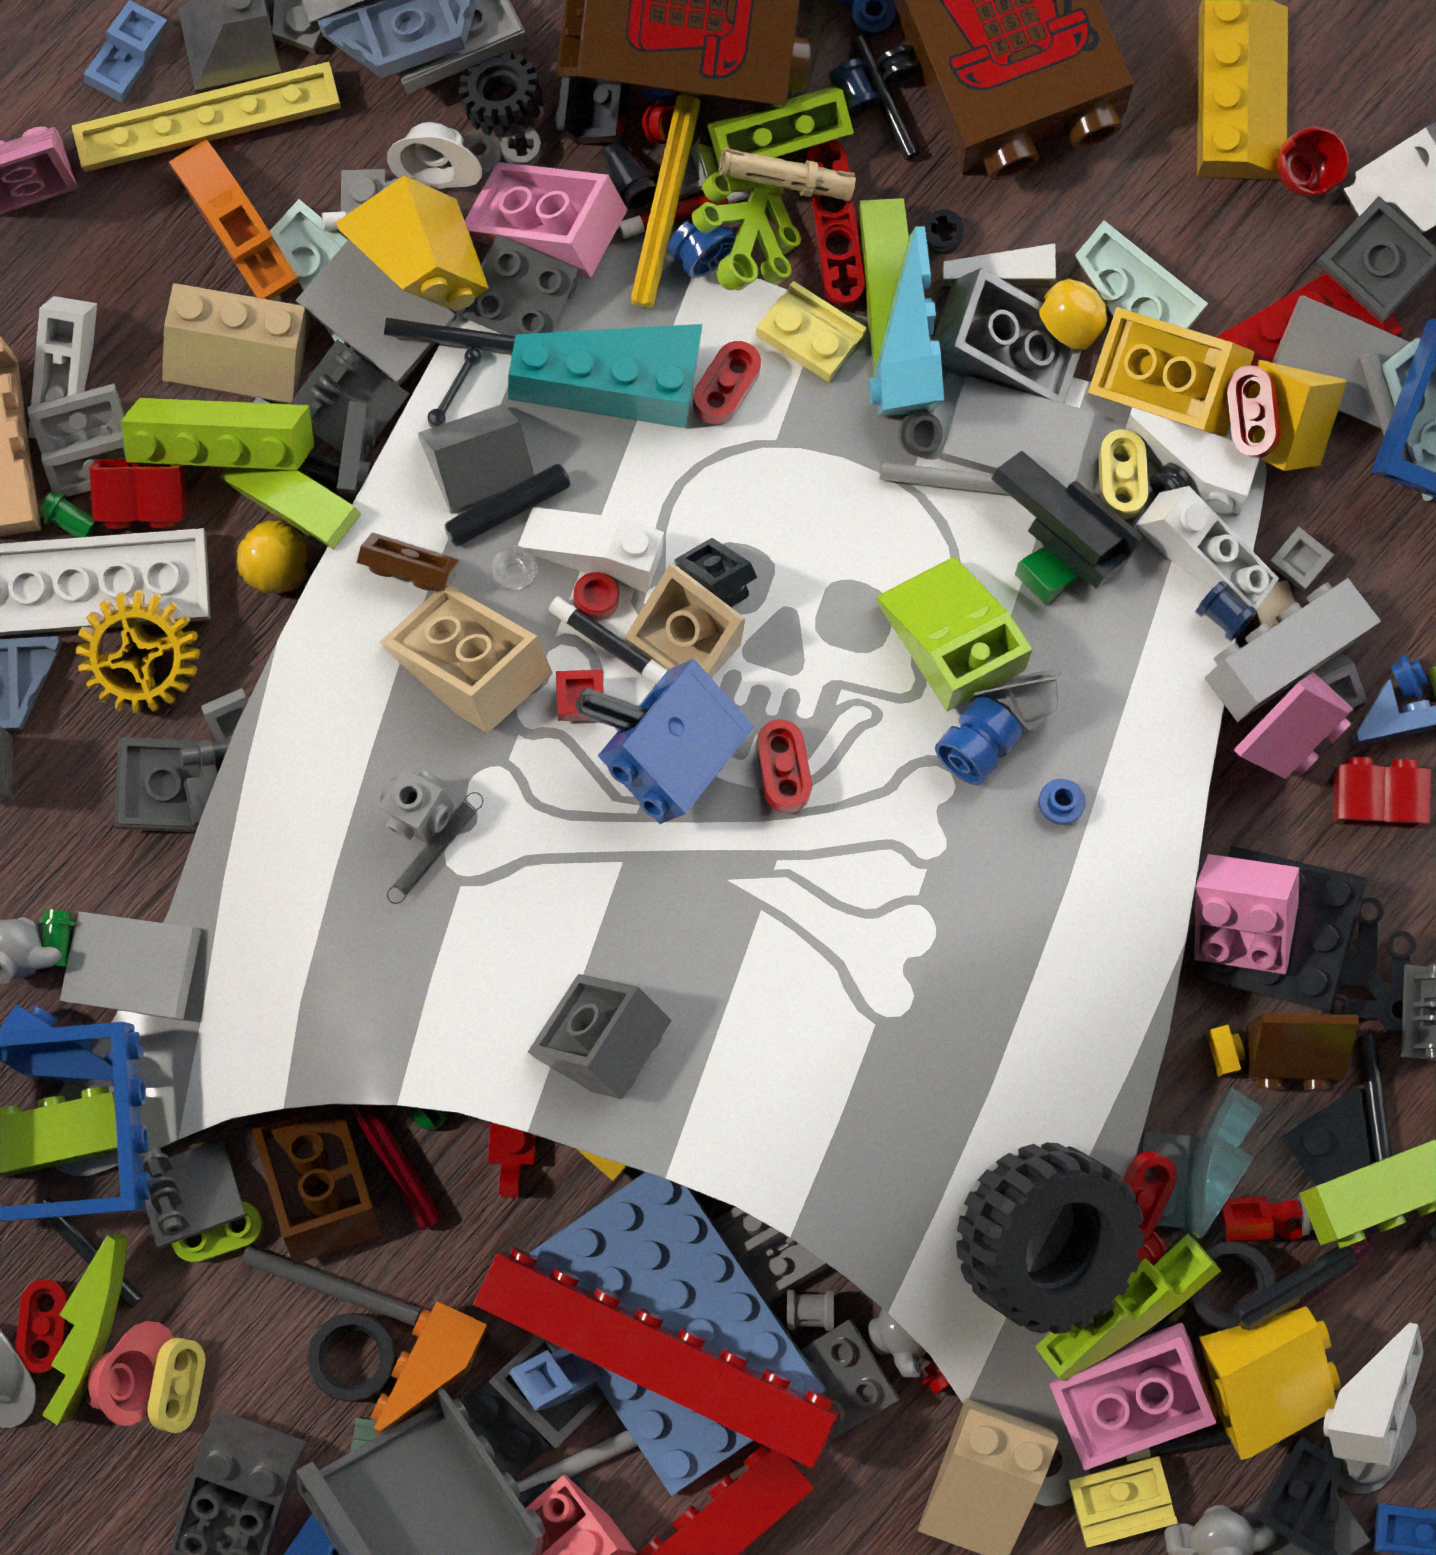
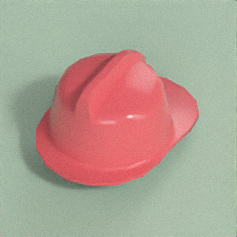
M145 1321L134 1325L124 1334L111 1352L99 1356L91 1365L87 1381L89 1391L87 1403L92 1408L101 1409L106 1417L116 1425L131 1426L140 1422L148 1413V1402L159 1350L165 1342L174 1338L171 1331L159 1322ZM178 1356L176 1357L174 1367H175L176 1364H177V1358H178Z

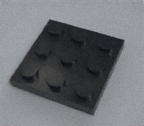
M1231 846L1228 857L1299 867L1298 910L1286 974L1200 961L1196 978L1201 981L1332 1013L1367 880L1365 877Z

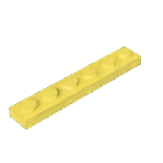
M325 62L72 125L81 167L84 172L196 145L205 139L212 141L341 109V104L330 62Z

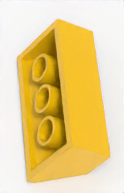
M1201 0L1199 6L1197 177L1280 179L1276 169V157L1279 154L1280 147L1287 140L1288 7L1273 0Z

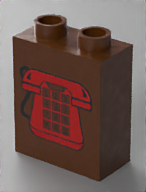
M565 0L556 77L674 94H686L758 106H786L788 90L800 91L806 81L810 64V44L806 37L795 36L799 0Z
M893 0L896 18L907 44L914 47L915 54L913 59L920 62V76L962 175L985 166L991 180L1005 179L1025 171L1039 160L1040 157L1036 150L1037 146L1068 135L1073 148H1086L1112 137L1121 130L1123 125L1119 115L1126 113L1134 82L1099 0Z

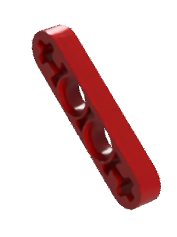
M830 140L810 146L807 153L808 161L817 162L820 160L821 153H829L830 159L836 160L833 161L832 170L849 173L847 154L844 147L838 141ZM817 162L818 167L824 168L822 163ZM812 194L811 204L826 300L838 309L855 307L863 297L865 279L853 196L850 201H845V206L841 211L829 213L821 207L819 202L824 195ZM836 234L843 235L850 241L851 248L845 254L835 255L827 249L825 244L827 239ZM846 266L848 284L856 285L851 288L850 295L842 296L840 289H833V287L838 286V267Z

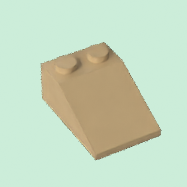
M448 585L445 591L439 589L380 641L382 647L456 715L487 734L553 674L537 635Z
M965 1398L918 1526V1532L982 1555H1010L1043 1485L1056 1450L1058 1438L1054 1430Z

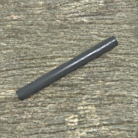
M247 1246L243 1254L241 1263L404 1323L415 1326L420 1315L421 1308L303 1265H294L292 1261L251 1246Z

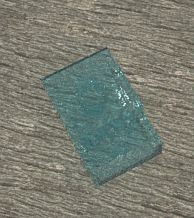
M1234 1088L1225 1091L1218 1098L1201 1131L1190 1163L1187 1181L1185 1235L1189 1234L1194 1239L1205 1235L1254 1159L1238 1147L1264 1108Z

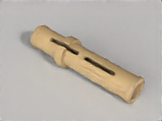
M725 147L719 162V176L789 188L799 191L801 196L806 197L816 194L850 201L855 188V173L818 167L817 162L808 160L805 164L795 163L783 159L740 152Z

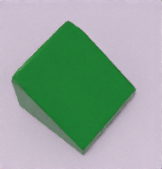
M1045 546L1019 561L1015 571V575L1046 606L1079 579V576L1072 568Z

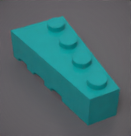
M703 324L516 334L508 373V399L686 428Z

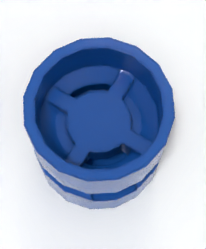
M980 696L975 698L960 715V728L951 726L936 743L935 751L942 764L951 773L969 784L980 785L997 767L998 757L1006 756L1021 739L1023 733L1016 718L1006 708L990 698Z

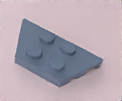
M371 0L318 19L317 21L323 37L382 79L464 49L477 0Z
M59 636L0 639V726L6 731H22L62 647V639Z

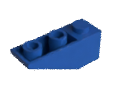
M16 1004L2 1024L0 1032L55 1028L53 1026L58 1019L37 1005H34L31 1011H28ZM92 1040L0 1048V1061L34 1081L114 1086L112 1053L107 1052L105 1057L101 1058L90 1050L95 1043Z

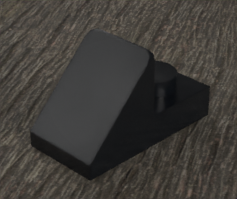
M710 538L674 559L677 567L730 607L749 596L746 584L757 579L750 561L714 538Z

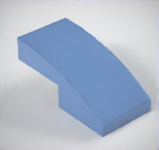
M129 0L106 31L107 42L84 72V83L123 103L153 55L167 27V19Z
M560 1348L551 1354L547 1350L512 1368L509 1372L535 1411L550 1408L594 1388L602 1379L589 1360L564 1348Z

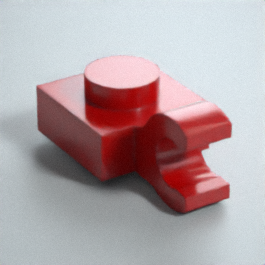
M490 1122L488 1164L501 1165L499 1195L502 1198H519L521 1166L535 1167L536 1135Z
M1266 1196L1220 1199L1219 1215L1226 1241L1252 1242L1257 1239H1272L1273 1231L1278 1232L1285 1239L1293 1240L1303 1237L1300 1221L1287 1222L1288 1219L1293 1217H1303L1300 1201L1287 1200L1278 1204H1268Z

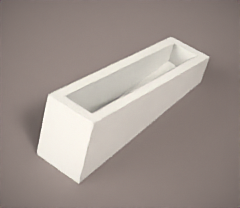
M1055 244L944 261L942 269L943 286H951L954 280L979 268H983L1012 286H1054L1056 279Z

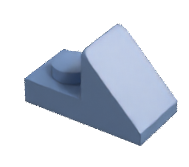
M1389 679L1380 689L1351 737L1352 749L1436 730V706L1430 707L1429 700L1418 701L1404 705L1402 707L1403 713L1399 714L1392 683Z

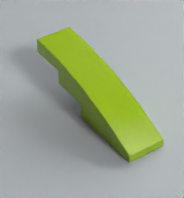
M904 198L859 201L862 265L865 279L864 291H866L868 334H871L873 377H875V369L909 240Z
M226 467L219 476L223 482L281 521H287L306 535H312L333 550L361 515L355 506L298 470Z
M122 1233L106 1236L60 1313V1316L74 1324V1327L51 1366L66 1375L42 1416L56 1425L72 1420L88 1389L87 1381L91 1365L103 1354L110 1336L123 1284L128 1237Z
M1187 1234L1155 1265L1144 1259L1140 1263L1137 1273L1131 1272L1127 1280L1130 1287L1124 1296L1118 1294L1112 1301L1114 1307L1102 1316L1097 1313L1093 1316V1323L1080 1329L1072 1324V1330L1067 1333L1053 1334L1050 1332L1035 1348L1056 1376L1064 1381L1105 1359L1145 1333L1185 1303L1221 1270L1199 1243Z

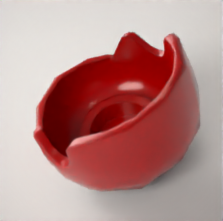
M1313 126L1293 134L1282 144L1276 157V169L1282 184L1295 196L1314 198L1329 192L1336 185L1343 182L1347 176L1350 157L1344 141L1333 130Z

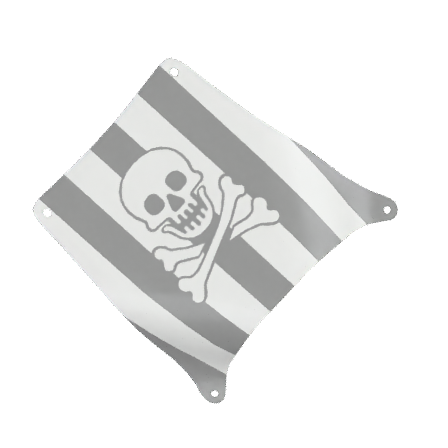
M618 227L592 277L575 278L574 282L577 283L576 291L572 299L567 298L553 332L703 324L686 428L509 400L508 373L512 354L478 349L482 355L481 362L478 365L472 366L445 413V423L504 404L520 421L534 474L554 464H561L569 476L571 484L569 488L534 507L621 517L664 532L662 555L648 593L618 584L620 596L617 610L609 618L596 621L636 649L638 648L624 637L667 567L672 563L675 564L674 559L710 538H714L750 561L757 579L746 584L749 596L731 607L745 618L741 646L716 672L712 679L755 727L688 812L659 824L654 818L643 811L640 802L632 793L611 776L608 767L598 757V754L619 729L595 720L558 721L556 671L603 669L604 694L637 706L640 705L656 684L548 611L549 606L557 596L574 606L573 592L575 584L587 573L517 550L532 508L460 546H454L449 540L444 528L445 523L475 506L452 514L450 513L419 440L418 433L432 428L428 424V413L439 407L465 362V352L470 348L440 343L352 504L361 513L360 517L334 550L330 547L326 549L287 621L237 723L202 813L170 909L163 922L201 930L184 1019L176 1020L118 1011L111 1022L135 1024V1032L139 1031L140 1045L143 1046L142 1059L137 1060L138 1078H143L146 1089L145 1105L140 1106L141 1125H146L148 1130V1150L164 1147L178 1139L231 1118L273 1110L326 1104L401 1105L458 1112L529 1132L668 1179L736 1206L790 1237L847 1277L883 1308L930 1354L963 1404L965 1398L1054 1430L1058 1438L1056 1450L1061 1454L1062 1467L1057 1474L1045 1477L1034 1503L1043 1506L1064 1503L1072 1497L1067 1480L1088 1475L1090 1469H1083L1049 1383L1058 1377L1035 1348L1050 1331L1041 1334L1032 1332L1024 1326H1018L983 1302L972 1291V1285L965 1281L961 1272V1264L964 1262L957 1258L956 1242L957 1240H962V1234L957 1232L960 1215L965 1216L968 1206L964 1202L969 1192L975 1193L981 1184L978 1181L980 1176L987 1169L990 1171L998 1167L996 1161L1009 1152L1014 1156H1018V1149L1023 1146L1036 1144L1041 1147L1046 1142L1059 1143L1064 1147L1071 1146L1111 1168L1121 1176V1180H1123L1130 1163L1135 1158L1171 1026L1198 872L1208 792L1224 708L1223 702L1205 680V677L1218 666L1214 658L1235 643L1236 638L1231 642L1225 638L1226 632L1206 615L1200 617L1195 613L1201 601L1213 587L1165 557L1135 526L1157 497L1150 486V477L1155 473H1162L1161 469L1148 457V497L1145 506L1137 516L1123 519L1142 535L1140 544L1125 567L1097 589L1079 577V579L1046 606L1015 575L1018 562L1044 546L1028 532L1036 517L1013 497L1006 494L879 480L881 462L989 474L940 460L963 385V378L942 367L944 401L931 413L938 418L942 425V442L939 448L928 456H913L903 449L898 437L899 426L908 414L878 416L877 404H870L868 382L869 377H873L871 334H868L867 317L838 309L865 326L867 330L864 339L859 341L853 353L828 383L756 336L757 326L782 295L784 296L787 289L757 278L743 290L730 291L719 283L716 274L718 267L709 274L693 279L683 269V261L674 259L667 248L654 306L652 308H642L631 303V294L645 235L638 234L623 239ZM489 252L487 253L485 259L483 260V262H482V264H481V268H482V269H483V267H484V264H485V262H486V259H487V257H488ZM466 308L456 312L457 319L450 325V327L498 333L463 318ZM733 341H743L751 344L760 354L761 368L757 381L741 406L727 422L711 424L701 420L693 409L694 390L718 351L725 344ZM738 365L730 368L735 373L745 371L743 367ZM1073 377L1064 404L1095 412L1076 481L1101 501L1099 451L1104 438L1109 433L1120 429L1125 430L1132 407L1088 393L1091 382ZM718 400L708 402L713 408H719L723 405ZM1230 423L1226 438L1232 440ZM1123 454L1114 455L1115 459L1120 462L1128 461L1127 457ZM1259 459L1247 499L1240 514L1215 512L1252 551L1261 516L1267 473L1266 463ZM1116 495L1118 501L1122 503L1130 502L1126 495ZM372 532L458 559L455 578L449 584L450 586L538 636L553 674L488 734L456 715L382 647L380 641L436 591L420 589L413 585L412 580L396 575L393 577L376 575L369 570L368 566L356 563L360 546ZM953 556L1009 612L1033 649L1026 670L1009 680L1041 671H1061V675L1057 678V709L1046 716L1044 722L1036 729L1030 731L1022 729L1021 739L1006 756L998 757L997 767L980 785L969 784L951 773L938 758L935 745L951 726L960 728L959 717L975 698L980 696L989 697L986 694L978 695L946 712L875 600L876 596ZM778 719L794 723L802 732L812 779V791L808 803L801 810L793 813L779 812L768 804L764 795L756 753V742L760 729L766 723ZM782 743L771 745L772 750L776 753L787 751L786 746ZM403 767L417 775L421 770H425L445 783L443 790L454 804L451 814L453 812L456 813L454 810L460 807L459 805H461L468 794L470 795L465 800L475 809H478L473 818L466 823L467 825L457 834L453 842L446 847L447 849L437 858L433 866L429 867L430 869H428L424 877L420 878L421 880L417 882L418 884L414 886L413 890L409 891L410 893L406 895L404 900L405 895L398 888L393 887V884L395 882L398 883L396 880H398L399 876L402 877V873L406 874L404 871H406L407 867L410 868L408 865L412 864L415 866L412 863L414 862L413 860L415 858L418 859L419 853L423 854L421 851H423L424 847L427 848L425 846L427 844L414 836L409 841L392 832L386 827L389 820L379 809L383 788L391 778L398 777ZM1052 780H1071L1078 784L1085 794V809L1080 818L1071 824L1059 825L1052 823L1043 816L1039 809L1038 799L1040 792ZM783 786L779 789L780 793L787 797L793 796L796 793L790 786ZM1063 794L1055 796V801L1059 805L1067 806L1071 804L1068 796ZM578 974L639 987L672 1020L662 1035L659 1045L652 1051L638 1073L635 1083L626 1092L623 1099L591 1092L528 1053V1050ZM111 1038L100 1039L92 1052L101 1058H104L107 1052L112 1053ZM65 1083L57 1096H65V1102L81 1099V1091L101 1086ZM109 1086L110 1092H114V1086ZM118 1153L55 1167L57 1170L72 1176H90L119 1165ZM1072 1203L1062 1205L1051 1211L1033 1231L1026 1254L1028 1272H1033L1047 1266L1064 1250L1073 1229L1074 1212Z

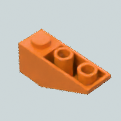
M436 1301L432 1311L423 1309L412 1332L413 1335L418 1337L411 1354L406 1351L401 1353L391 1375L398 1380L390 1396L384 1393L381 1394L370 1419L377 1421L374 1427L375 1434L380 1436L399 1425L437 1396L438 1389L443 1387L446 1390L466 1375L485 1338L487 1324Z

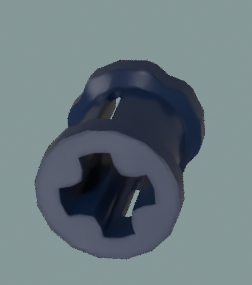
M860 58L844 62L829 73L831 83L837 84L838 88L843 90L849 117L864 114L874 109L882 101L880 93L873 91L866 75V61Z
M1220 581L1204 597L1195 613L1200 617L1206 615L1226 632L1225 638L1231 642L1247 627L1256 615L1257 610L1253 606L1247 608L1226 591L1227 585Z

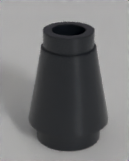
M618 141L607 146L601 153V158L624 204L629 209H638L654 199L656 190V176L626 148L623 142Z

